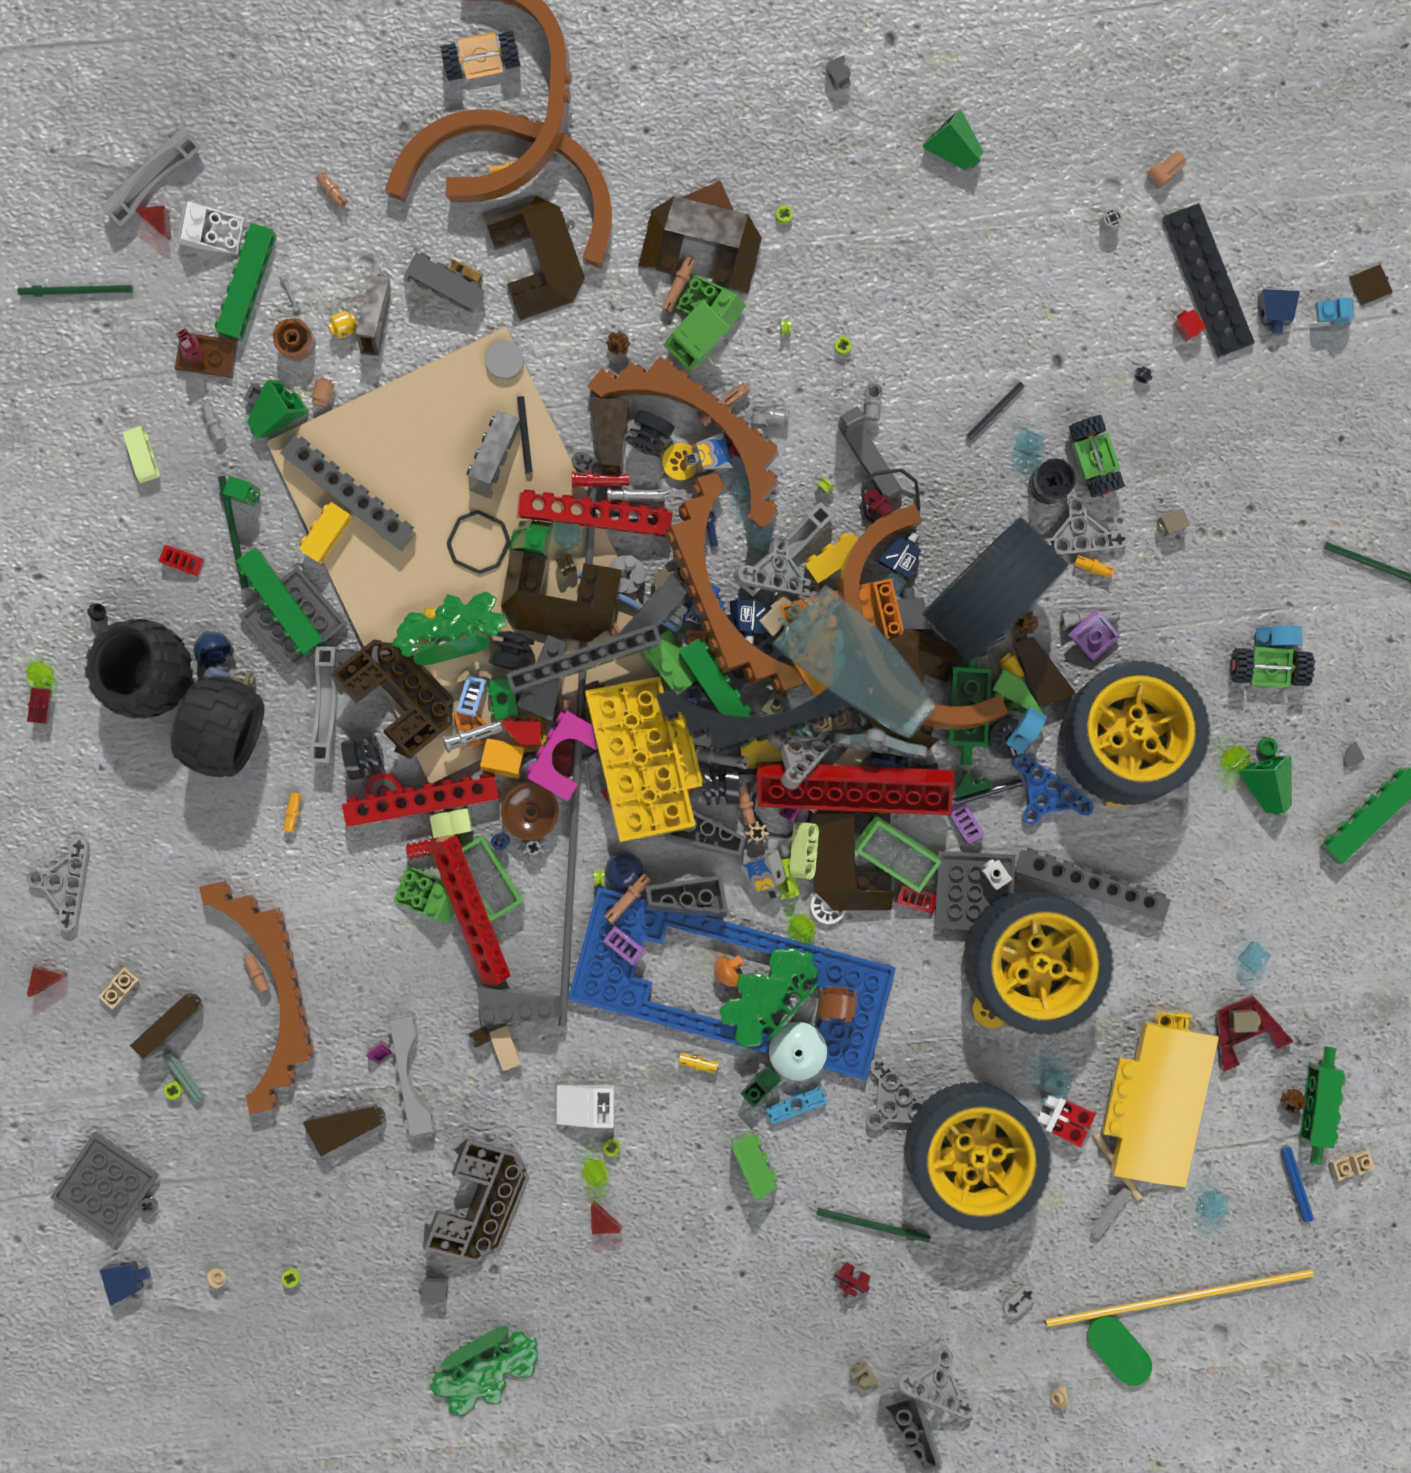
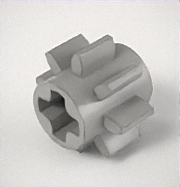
M539 839L534 841L530 840L528 844L523 843L522 845L526 846L523 854L529 853V859H532L533 855L540 859L539 853L546 852L542 849V845L545 842L540 843ZM534 843H537L536 847H538L539 850L534 851V853H532V849L529 847L530 845H534Z

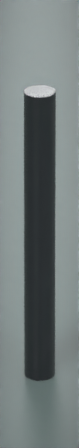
M1019 382L966 437L972 440L1025 387L1024 384Z
M524 396L517 397L525 473H532Z
M1013 780L989 789L954 798L952 807L1023 786L1022 780Z

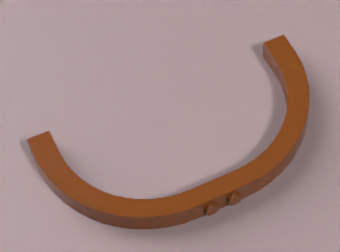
M464 0L507 3L523 10L537 21L544 30L550 47L549 100L543 127L537 139L525 154L508 167L488 175L447 177L445 196L450 202L493 200L519 189L545 167L559 145L566 124L568 103L571 102L569 84H572V73L570 72V59L565 37L557 19L543 0Z
M489 109L465 110L442 117L419 131L404 147L390 173L385 192L388 197L406 202L413 180L422 163L436 148L454 137L470 132L492 131L534 143L544 122L538 120L536 122L531 121L521 114L516 116ZM563 133L555 152L562 155L578 169L590 189L594 203L593 227L582 257L583 262L602 269L611 242L613 229V213L608 187L602 172L589 153L580 144Z
M915 504L893 511L875 521L858 538L848 552L841 569L838 584L839 609L847 632V640L852 644L855 658L860 662L866 677L874 689L889 705L904 716L926 726L947 730H963L985 725L1008 714L1001 696L971 706L949 707L928 702L914 695L900 684L887 668L862 612L859 582L863 565L869 553L879 543L887 538L918 527L922 519Z

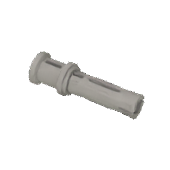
M608 487V501H611V503L665 502V490H629L627 487L623 489H611V487Z
M1119 609L1101 611L1108 622L1120 621L1121 616L1117 614L1120 613ZM1080 611L1072 615L1061 614L1060 623L1062 630L1066 631L1068 628L1077 627L1091 613L1084 614Z
M497 720L466 732L460 730L457 734L449 737L443 736L442 739L446 751L450 753L455 748L467 747L470 742L502 732V727Z
M696 747L695 749L698 764L703 762L710 766L721 764L746 769L749 763H744V761H749L747 756L715 753L714 749L705 750L703 747Z

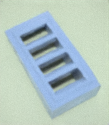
M467 675L456 712L473 717L476 716L487 684L486 680ZM470 684L478 685L480 688L470 687ZM468 690L478 693L477 696L468 694ZM467 697L470 699H474L476 701L475 703H472L469 701H465V698ZM463 704L472 706L473 710L462 708Z

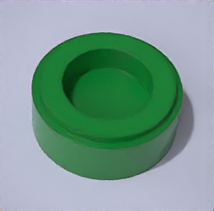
M1266 737L1258 741L1257 751L1260 755L1268 757L1277 752L1278 745L1273 738Z

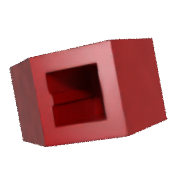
M507 718V721H502V726L520 745H542V722H538V718H526V722L518 721V718Z

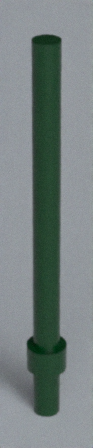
M33 285L32 287L17 288L18 295H33L34 297L57 294L134 292L133 285L65 287Z
M219 476L218 481L221 491L219 496L220 500L223 501L236 562V560L242 557L231 501L229 497L223 494L227 483L226 477ZM237 568L241 589L249 588L247 576H243Z
M1329 542L1324 544L1323 549L1405 579L1411 584V573Z
M817 1208L816 1215L906 1237V1240L910 1241L918 1240L930 1243L931 1235L916 1232L915 1229L908 1228L907 1230Z

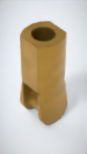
M451 260L452 265L447 270L454 273L461 267L463 269L460 274L465 276V280L480 284L483 273L457 260Z

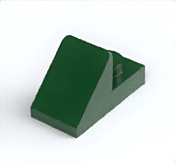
M967 770L953 796L958 798L994 787L992 780L986 781L984 777L974 780L975 784H972L969 771Z

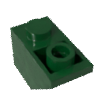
M766 1064L751 1079L740 1094L754 1108L782 1081L781 1077Z

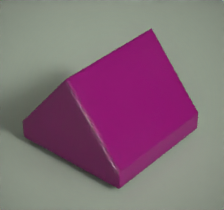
M783 808L780 816L795 823L801 809Z
M381 1039L367 1051L366 1056L379 1065L392 1054V1051Z

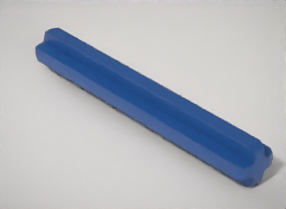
M1284 1147L1281 1149V1154L1302 1220L1305 1223L1314 1220V1216L1291 1147Z

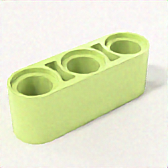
M141 425L123 431L138 481L144 483L160 478L144 427Z
M797 822L794 825L790 860V874L792 877L812 879L815 875L819 829L816 824Z

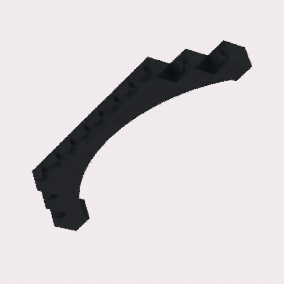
M879 626L870 628V632L882 656L886 645ZM853 655L841 675L827 689L806 703L781 713L755 717L720 714L690 703L677 695L675 689L656 695V700L663 721H675L682 715L689 737L694 736V738L705 735V732L708 731L714 752L724 754L730 752L733 747L743 748L750 745L749 742L755 740L762 742L767 740L768 736L774 734L776 737L786 734L787 730L793 728L794 731L805 728V725L813 723V725L820 724L828 717H831V719L839 718L842 716V713L847 711L850 713L858 712L861 710L860 707L864 705L858 684L864 686L870 684V681L866 677L860 662Z

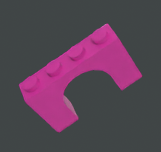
M566 710L558 715L555 721L558 723L554 730L550 729L545 738L548 740L546 745L540 746L536 753L538 758L535 764L531 762L526 772L528 773V779L568 801L578 784L554 769L551 761L554 747L565 739H577L597 751L598 747L593 726Z

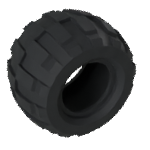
M146 619L118 621L107 626L104 632L98 633L93 640L94 643L91 649H88L86 655L87 664L84 668L85 678L89 681L88 688L103 706L115 714L133 719L157 717L179 705L178 701L189 690L188 685L193 676L190 652L184 647L185 643L163 624ZM150 652V673L145 683L139 688L135 680V669L139 660Z
M204 676L198 679L185 694L175 717L170 741L174 758L180 760V763L190 770L206 776L223 778L224 776L233 777L238 774L247 764L260 735L265 710L261 695L256 694L254 689L231 678Z

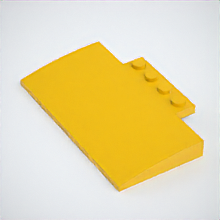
M660 676L585 691L619 842L677 832L696 826L687 792L690 789L703 787L692 736L689 737L682 715L675 721H663L656 700V695L664 693Z
M1143 1021L1135 1060L1118 1057L1102 1128L1103 1134L1117 1137L1110 1169L1114 1176L1186 1187L1219 1039L1218 1036Z

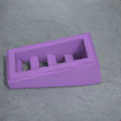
M966 803L952 808L951 818L966 844H970L984 836L982 829ZM962 809L965 810L963 814L957 817L955 816V813H957L958 811ZM966 816L969 817L968 820L962 823L958 821ZM967 824H973V826L969 827L968 829H963V827ZM976 830L977 833L969 837L967 836V833Z
M616 926L612 928L603 940L605 944L634 966L637 965L647 951ZM619 934V938L613 944L611 941ZM625 939L626 941L621 948H618V945ZM631 944V948L625 953V949ZM637 949L638 951H637L636 954L633 956V958H631L630 956H631V955L633 954V952Z

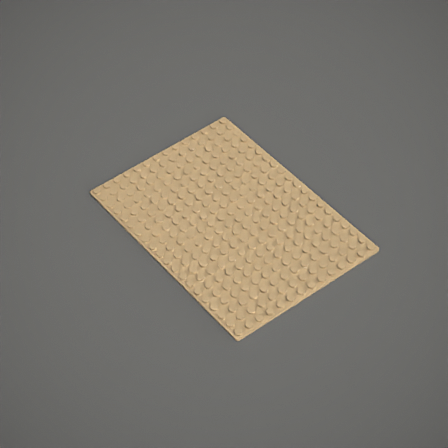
M506 328L485 336L267 442L309 533L311 532L310 527L315 520L318 521L321 517L323 507L326 504L329 505L330 502L353 517L324 560V564L364 647L374 639L392 643L393 639L397 637V628L403 623L404 618L409 612L422 613L424 608L437 609L440 605L444 604L443 601L447 594L460 597L462 604L467 605L473 596L489 592L497 598L495 606L491 611L503 614L505 617L506 626L501 628V632H517L535 640L534 645L525 644V647L533 649V653H523V657L531 660L529 666L536 664L548 635L516 629L501 608L510 556L509 546L500 566L482 574L454 563L447 546V540L457 519L476 510L503 521L511 541L513 530L530 520L516 518L518 495L524 490H533L535 494L543 495V492L554 493L555 497L571 495L573 499L581 500V497L589 498L584 487L576 486L572 488V471L576 472L525 364H523V368L518 375L509 379L497 378L487 368L485 358L491 345L503 340L513 342ZM524 396L533 472L525 473L519 427L511 449H506L508 452L504 466L500 465L499 467L501 469L497 484L493 483L491 486L493 492L491 499L469 491V481L466 475L467 469L470 464H474L475 452L477 448H481L483 444L481 442L482 437L490 429L489 422L493 415L496 416L498 410L519 418L517 397ZM294 435L299 439L301 436L311 443L309 447L313 451L316 448L325 455L323 459L328 463L332 460L340 467L339 472L343 475L347 472L355 479L353 482L358 487L360 484L370 491L368 493L373 499L375 496L385 503L383 507L386 510L391 508L400 515L398 519L402 523L406 520L414 527L412 531L416 535L402 552L280 454ZM309 452L302 454V461L309 458ZM319 464L316 467L317 473L323 471L324 464ZM332 477L330 481L331 484H337L339 481V477ZM348 488L345 495L347 497L351 496L354 493V489ZM363 500L360 503V508H366L369 504L368 500ZM540 501L533 502L534 509H542L543 506ZM552 504L554 512H561L562 508L559 504ZM571 507V512L574 515H580L579 507ZM383 512L375 514L376 521L383 518ZM476 514L460 521L451 541V546L456 560L481 570L497 563L507 540L501 524ZM561 523L553 524L542 595L577 601L581 580L577 578L580 570L582 571L583 563H585L587 527ZM398 524L390 526L389 530L391 533L398 530ZM595 528L593 565L609 567L611 562L618 556L605 530ZM570 553L577 571H570L566 576H563L555 559H562L566 554ZM623 570L621 578H626L627 580H629L625 571ZM635 593L623 594L640 604ZM617 600L614 621L621 631L631 618L639 612ZM477 627L473 628L474 633L477 632ZM605 631L592 642H588V646L615 638L619 632L610 637L609 633ZM480 633L479 635L485 636L489 640V645L486 649L436 664L423 665L453 697L452 725L416 754L430 783L439 781L482 760L485 744L466 749L458 747L448 753L442 737H449L458 733L453 711L457 710L467 675L487 681L477 713L486 724L497 721L495 716L492 717L490 705H493L492 697L489 698L487 686H490L489 681L506 679V674L516 671L488 663L491 651H500L501 647L493 644V641H503L502 638ZM465 634V635H462L459 639L464 638V637H468V636ZM552 636L567 643L566 654L580 649L581 641ZM419 639L423 645L427 643V646L430 645L427 639ZM636 653L587 670L586 684L599 680L600 685L605 684L607 687L652 678L656 674L640 653ZM579 673L562 678L558 699L565 698L571 700L569 712L574 715L577 711ZM470 684V687L480 688L478 685ZM469 690L467 692L468 694L477 696L478 694L476 692ZM386 692L394 708V711L397 717L399 718L401 715L405 713V711ZM523 692L517 693L518 702ZM501 694L498 698V702L501 705L508 701L506 694ZM467 697L465 698V701H469L472 703H475L476 701L474 699H470ZM585 699L584 710H585V709H588V704H587V700H586V699ZM463 704V707H462V708H465V709H466V708H470V707H472V706H468V705ZM557 704L555 716L558 715V704ZM519 707L520 716L526 714L536 715ZM536 715L544 720L547 728L557 723ZM507 719L498 720L502 727V732L495 734L498 740L512 743L510 733L502 726V721H507Z

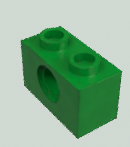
M230 475L223 494L230 499L253 507L255 503H258L261 496L260 489L257 486Z
M508 678L489 681L490 686H487L489 698L492 697L493 705H490L492 717L495 716L496 720L520 717L519 707L517 706V694L512 693ZM506 694L508 697L507 703L499 704V696Z

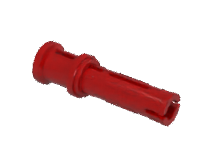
M572 471L571 482L572 488L576 486L593 488V486H630L629 474H593L591 471H588V473Z

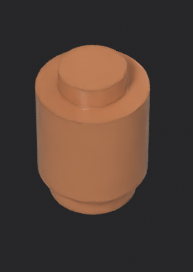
M323 377L320 380H316L311 398H313L312 403L323 407L330 403L334 390L331 380Z

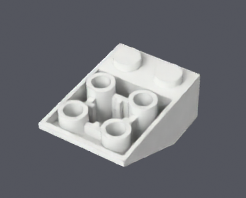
M187 201L182 208L176 243L197 249L237 255L244 218Z
M557 1085V1124L591 1128H613L615 1124V1085Z

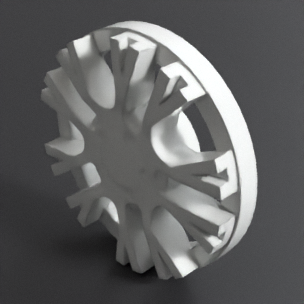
M816 893L812 897L810 904L811 912L818 921L825 924H833L844 916L846 911H842V913L833 911ZM816 897L821 900L820 904H814ZM821 906L820 910L814 911V907ZM820 911L824 912L822 919L817 916ZM833 912H836L839 917L833 920L831 915ZM826 913L829 914V921H826Z

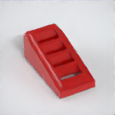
M165 544L158 562L198 577L204 559ZM171 551H172L173 553H172L171 558H170V560H169V562H168L170 553H171ZM178 554H181L180 557H179V560H178L177 565L174 564V563H175V560H176V558H177V555H178ZM185 557H188L186 565L183 568L182 565L185 560ZM194 559L196 560V562L194 564L193 570L191 571L189 569Z
M901 884L895 903L933 914L936 895L922 890L918 893L911 887ZM906 890L910 891L907 902L903 901ZM915 892L917 893L914 904H912L911 899L913 893ZM920 895H924L921 906H918ZM931 897L929 908H925L927 898Z

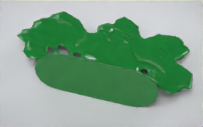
M489 592L473 596L467 605L462 604L460 597L447 594L443 601L444 604L436 609V617L432 620L422 613L409 612L404 618L403 623L397 628V637L393 639L392 646L400 648L402 655L406 657L415 654L414 662L417 664H436L486 649L489 645V640L487 637L479 634L486 633L496 636L501 631V628L506 626V621L503 614L491 611L495 606L497 598ZM477 627V632L474 633L473 628ZM465 634H466V635L468 636V637H464V638L459 639L462 635H465ZM441 638L449 639V642L434 645ZM419 639H427L430 645L427 646V643L423 645Z
M782 948L773 949L769 960L771 975L769 977H765L762 973H754L752 976L739 974L737 988L742 993V998L730 999L720 1008L719 1012L723 1024L737 1025L735 1040L743 1048L759 1046L762 1042V1031L764 1028H771L773 1030L767 1038L768 1042L818 986V983H815L808 992H803L804 981H811L818 975V968L812 963L813 954H810L808 951L801 953L797 948H789L787 950ZM801 974L804 975V979H803V980H802L801 977H800ZM794 976L798 978V988L793 985ZM788 993H796L800 998V1001L792 1010L783 1004V999ZM779 1010H783L787 1016L776 1026L771 1016L779 1012ZM760 1020L765 1021L766 1024H761Z
M505 1325L495 1328L448 1355L440 1367L443 1370L454 1368L453 1372L435 1373L433 1383L429 1387L435 1396H449V1412L460 1416L465 1415L474 1408L477 1397H482L486 1403L501 1404V1392L506 1386L503 1378L506 1374L518 1378L533 1376L535 1363L539 1356L535 1350L538 1346L537 1339L528 1338L522 1331H515L510 1336L509 1342L501 1343L507 1336L509 1328ZM491 1347L495 1348L491 1357L487 1359L480 1357V1353ZM501 1347L503 1349L507 1347L511 1349V1352L507 1354L502 1352L499 1348ZM475 1357L468 1367L462 1365V1363ZM458 1371H459L460 1374H461L460 1377H458V1376L456 1375V1373H457Z

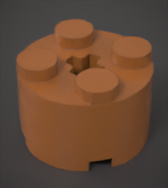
M296 318L284 319L273 330L274 346L285 358L301 362L314 351L316 345L315 336L302 320Z
M827 986V990H823V987H820L818 991L817 1013L821 1015L820 1018L822 1020L840 1018V1021L851 1022L852 1017L856 1016L858 992L853 990V993H851L849 988L840 986Z

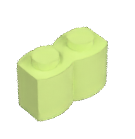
M464 806L453 807L451 812H446L445 809L434 811V815H429L434 838L473 831L469 808L464 809Z

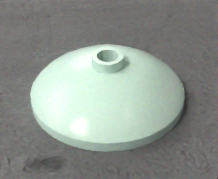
M791 1022L782 1026L772 1037L769 1045V1057L773 1067L780 1075L790 1080L801 1081L813 1077L822 1069L827 1057V1046L824 1037L814 1026L804 1022ZM800 1049L802 1055L796 1056L795 1051Z

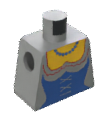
M724 433L696 443L692 447V454L684 456L685 464L687 466L696 465L698 473H726L733 468Z
M778 850L749 859L740 865L756 892L767 890L770 899L781 895L778 885L785 881L786 876Z

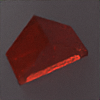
M165 206L141 207L135 210L140 217L167 240L171 239L170 212Z
M575 739L562 740L553 749L552 765L563 776H571Z
M42 966L33 967L27 996L33 997L68 976L67 972Z
M594 1200L591 1204L592 1234L620 1233L623 1226Z

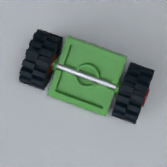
M1102 415L1089 417L1071 424L1069 430L1073 442H1075L1072 444V448L1083 481L1095 478L1087 482L1091 497L1102 496L1125 487L1121 472L1118 471L1120 466L1109 433L1096 436L1107 430Z
M1253 646V650L1234 648L1231 655L1230 676L1234 683H1250L1249 685L1290 687V683L1293 686H1310L1313 682L1315 661H1313L1314 656L1311 652L1294 651L1292 648Z

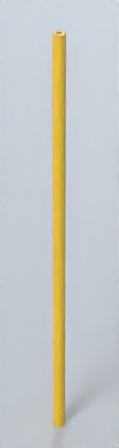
M1312 1269L1050 1318L1045 1319L1047 1327L1311 1278L1314 1277Z

